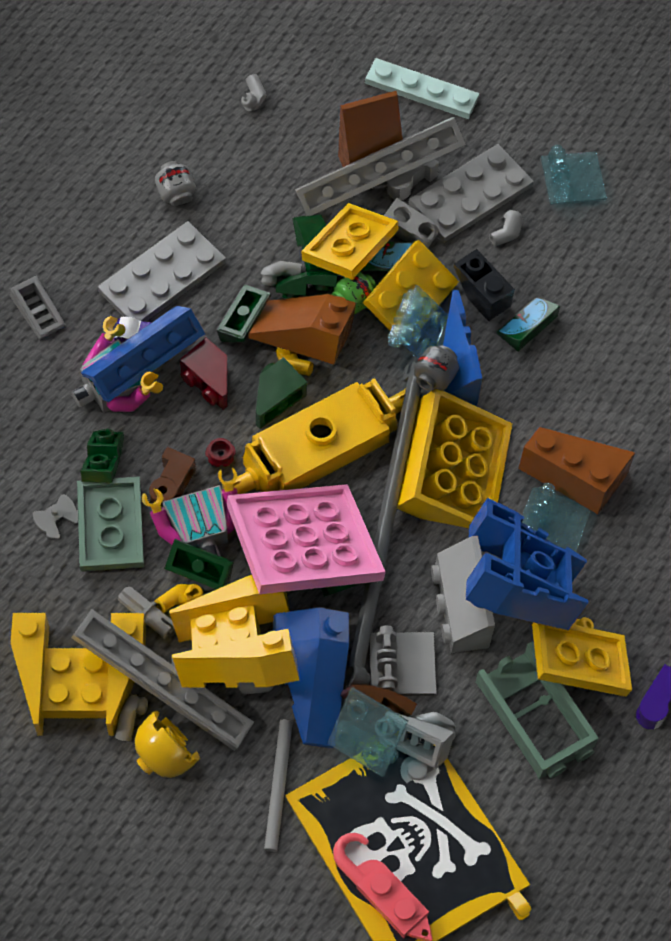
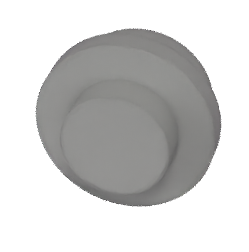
M410 756L404 760L400 771L403 780L409 783L413 780H422L428 772L434 769Z

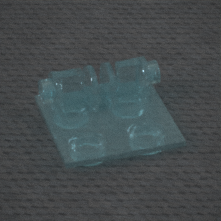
M554 145L551 147L548 156H541L550 205L607 199L597 151L566 154V150L561 145Z
M415 285L414 290L409 289L407 293L403 294L400 307L396 312L399 317L394 318L393 322L396 325H392L387 338L389 339L388 344L390 346L399 348L402 344L419 359L428 347L438 345L448 314L418 285Z
M544 483L539 488L533 487L522 515L525 517L522 523L534 531H537L540 527L549 534L546 538L547 540L563 549L568 546L576 552L591 510L576 501L556 495L554 491L555 486L550 483Z
M351 687L328 744L384 777L389 764H394L399 756L396 748L409 720Z

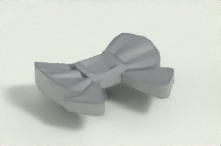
M65 494L61 495L57 503L45 511L33 512L35 525L42 532L46 533V537L50 539L60 538L55 523L63 517L74 524L78 523V510H76L73 501Z

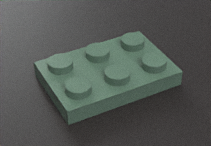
M140 476L114 478L112 483L77 481L79 563L81 572L144 567Z

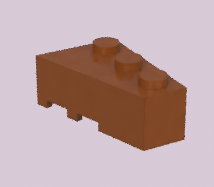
M539 427L524 446L518 469L594 513L599 514L629 473L635 452Z

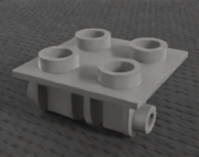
M385 625L380 627V632L371 633V686L388 689L400 695L436 694L434 632L396 633L393 631L392 626Z

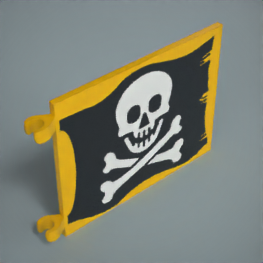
M400 730L395 732L394 735L399 736ZM408 732L407 739L411 740L412 733ZM421 738L420 743L424 744L425 740ZM380 741L285 795L372 941L422 940L409 936L403 938L337 866L333 856V849L337 840L347 833L362 834L369 840L367 845L353 841L345 847L347 857L356 866L368 860L383 862L429 911L427 918L432 941L443 939L506 900L518 920H523L530 914L531 906L520 893L529 887L530 883L448 758L437 769L433 768V770L427 772L422 780H412L406 783L401 776L400 770L404 760L410 756ZM422 932V935L427 936L428 933Z

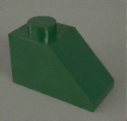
M284 357L276 363L268 364L260 374L256 405V426L259 429L307 396V381Z

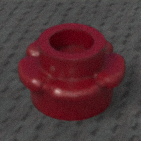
M217 438L207 446L205 455L209 458L208 462L212 466L220 467L222 465L227 467L234 461L233 456L236 455V449L227 439ZM219 452L224 453L222 456L218 455Z

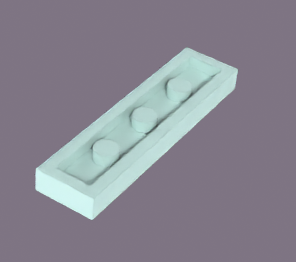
M375 58L365 78V84L388 92L396 91L399 96L466 119L470 118L479 98V93L377 58Z

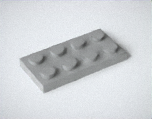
M496 144L409 198L408 204L437 225L439 229L437 236L445 243L533 187L534 181L499 144Z
M187 221L98 285V292L123 317H132L139 321L147 322L224 265L226 257Z

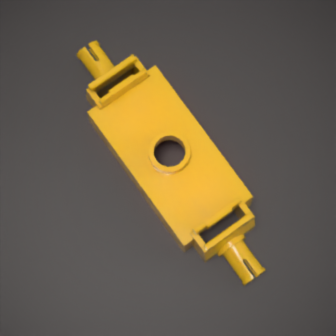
M375 378L364 385L363 383L359 384L356 382L253 435L252 443H248L245 446L243 465L246 468L245 473L237 476V480L233 484L234 488H237L238 494H245L253 489L260 490L261 492L302 489L389 443V433L397 430L396 414L402 410L406 388L388 398ZM316 425H326L332 432L328 437L317 438L311 433V429ZM261 451L274 469V474L270 475L261 461Z

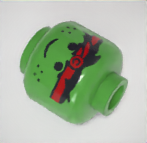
M359 272L353 280L346 277L339 279L336 287H333L331 295L356 302L355 314L367 308L362 302L376 287V283L369 274L364 275Z

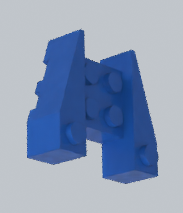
M487 498L469 525V537L478 536L480 549L485 554L466 580L465 600L478 608H485L496 614L569 630L588 604L587 599L572 593V582L587 563V559L568 546L563 549L546 539L549 535L540 527L537 531H534L522 523L525 518L524 516Z

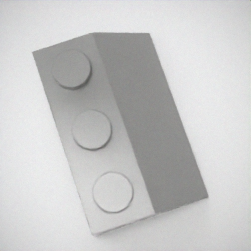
M471 536L437 553L436 563L431 565L433 584H439L440 594L436 595L437 610L439 614L444 613L446 624L441 625L442 639L444 644H450L451 653L489 648L495 628L493 612L485 608H478L465 600L466 580L482 558L478 536Z

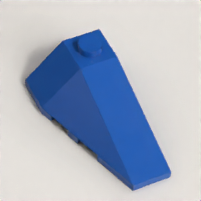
M453 290L443 346L450 348L456 354L459 371L449 386L443 391L477 406L482 383L478 354L475 345H471V330L469 326H466V314L459 290Z
M320 607L276 613L273 616V631L289 629L297 659L300 680L285 683V685H289L293 698L292 710L302 743L304 745L335 748L342 702L340 695L344 687L349 648V613Z

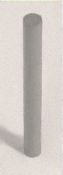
M286 719L280 720L264 846L265 851L272 852L278 851L293 725L292 721Z

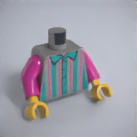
M110 316L104 320L103 330L106 333H102L83 362V366L80 368L81 372L121 344L119 340L115 341L113 338L114 336H122L126 328L123 324H118L113 330L117 318ZM146 372L141 380L110 402H106L101 397L92 380L82 376L84 385L71 391L79 407L95 400L103 413L110 410L113 412H133L150 397V392L160 393L163 390V384L157 381L154 382V380L158 379L159 375L153 372Z
M232 468L233 479L231 481H224L222 479V470H219L218 478L224 485L222 491L220 485L163 501L161 491L154 489L157 500L152 504L149 503L146 494L143 493L142 502L144 505L151 507L150 515L159 536L170 545L173 544L174 539L220 556L217 546L228 543L227 534H230L235 529L226 505L228 495L238 494L237 488L233 486L237 480L235 469Z

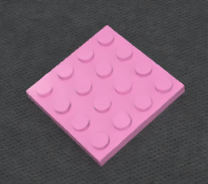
M348 484L228 495L226 505L259 594L384 581L386 571Z

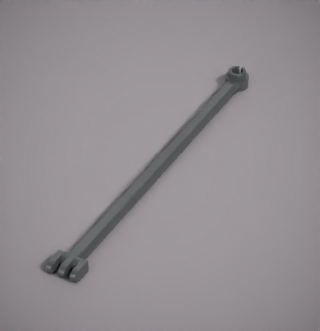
M418 359L407 364L404 370L402 381L407 382L374 540V546L384 568L421 387L418 385L413 371V367ZM382 581L365 583L351 656L345 671L344 688L346 689L352 685H369L370 674L367 673L364 666Z

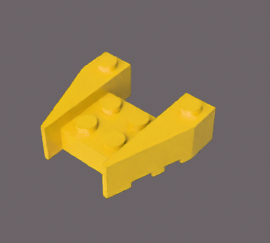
M249 575L169 610L178 642L192 640V650L172 654L182 688H205L207 683H225L226 688H238L239 683L254 682L255 687H271L300 680L289 629L270 631L260 635L259 625L273 622V616L276 613L290 612L286 592L259 594L253 576Z
M13 613L10 644L37 735L43 736L44 718H106L109 736H114L119 714L126 699L131 694L135 682L87 648H48L50 626L46 613ZM111 613V623L144 646L146 645L144 613Z

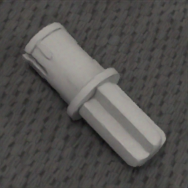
M126 587L121 591L118 601L132 613H144L146 624L158 633L161 638L165 640L168 637L167 633H172L174 630L172 619L156 607V602L150 603L132 587Z

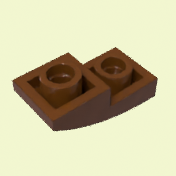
M352 685L343 690L340 697L348 701L347 705L351 709L359 713L365 712L366 714L380 707V711L384 715L388 711L410 716L417 703L396 692L370 685Z

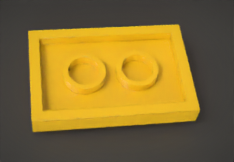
M348 203L301 251L302 261L353 280L398 231V221Z
M417 240L408 248L362 303L400 342L406 344L459 281L420 240Z
M535 622L532 623L538 680L625 697L632 691L625 635L578 625H572L569 630Z

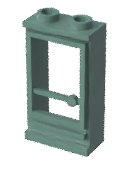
M532 641L527 644L524 654L513 660L510 656L503 658L499 662L498 668L489 674L484 669L478 671L475 682L522 751L539 780L546 775L552 779L567 769L565 764L576 759L579 763L589 758L595 752L593 748L598 741V736L564 686L559 683L540 680L549 695L541 696L539 701L513 714L505 700L539 681L534 642ZM552 699L579 738V741L544 760L517 719L540 705H547L549 700Z

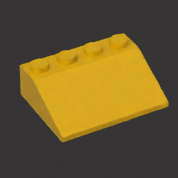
M434 389L419 398L397 509L419 519L469 528L470 523L487 498L498 503L513 423L438 389Z

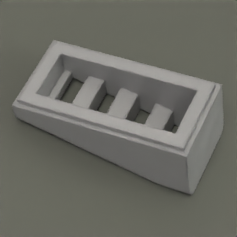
M37 276L10 288L9 295L39 340L66 327L65 322ZM33 292L37 294L26 301L23 299V297ZM39 301L43 303L32 310L29 309V306ZM46 309L48 310V314L35 319L34 315ZM52 318L55 320L56 323L44 329H41L39 326Z
M388 711L385 714L379 741L437 769L448 758L454 732L434 724ZM396 726L400 727L399 736L394 735ZM408 732L412 733L411 740L407 739ZM421 738L425 740L424 744L420 743Z

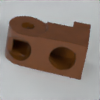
M166 448L162 455L164 470L160 478L154 480L149 488L151 503L157 500L154 489L161 491L163 501L182 496L196 471L194 458L172 448Z

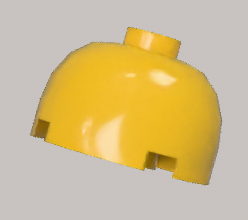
M154 711L143 721L136 732L135 749L140 756L136 762L148 775L153 772L166 778L182 775L200 760V756L197 751L191 755L185 747L186 742L184 740H188L185 735L167 717L160 721L158 719L160 712Z

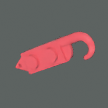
M347 833L341 836L333 849L334 860L337 866L357 886L356 888L403 938L409 936L422 941H432L427 918L429 911L383 862L368 860L356 866L345 853L347 844L358 841L367 845L369 840L358 833ZM422 932H427L428 935L423 936Z

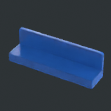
M175 306L84 369L81 374L83 377L92 380L104 401L110 402L141 380L146 372L154 371L205 335V332L191 308Z

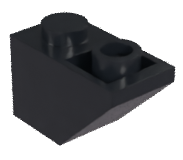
M478 249L454 263V269L468 300L488 321L511 307L515 289Z

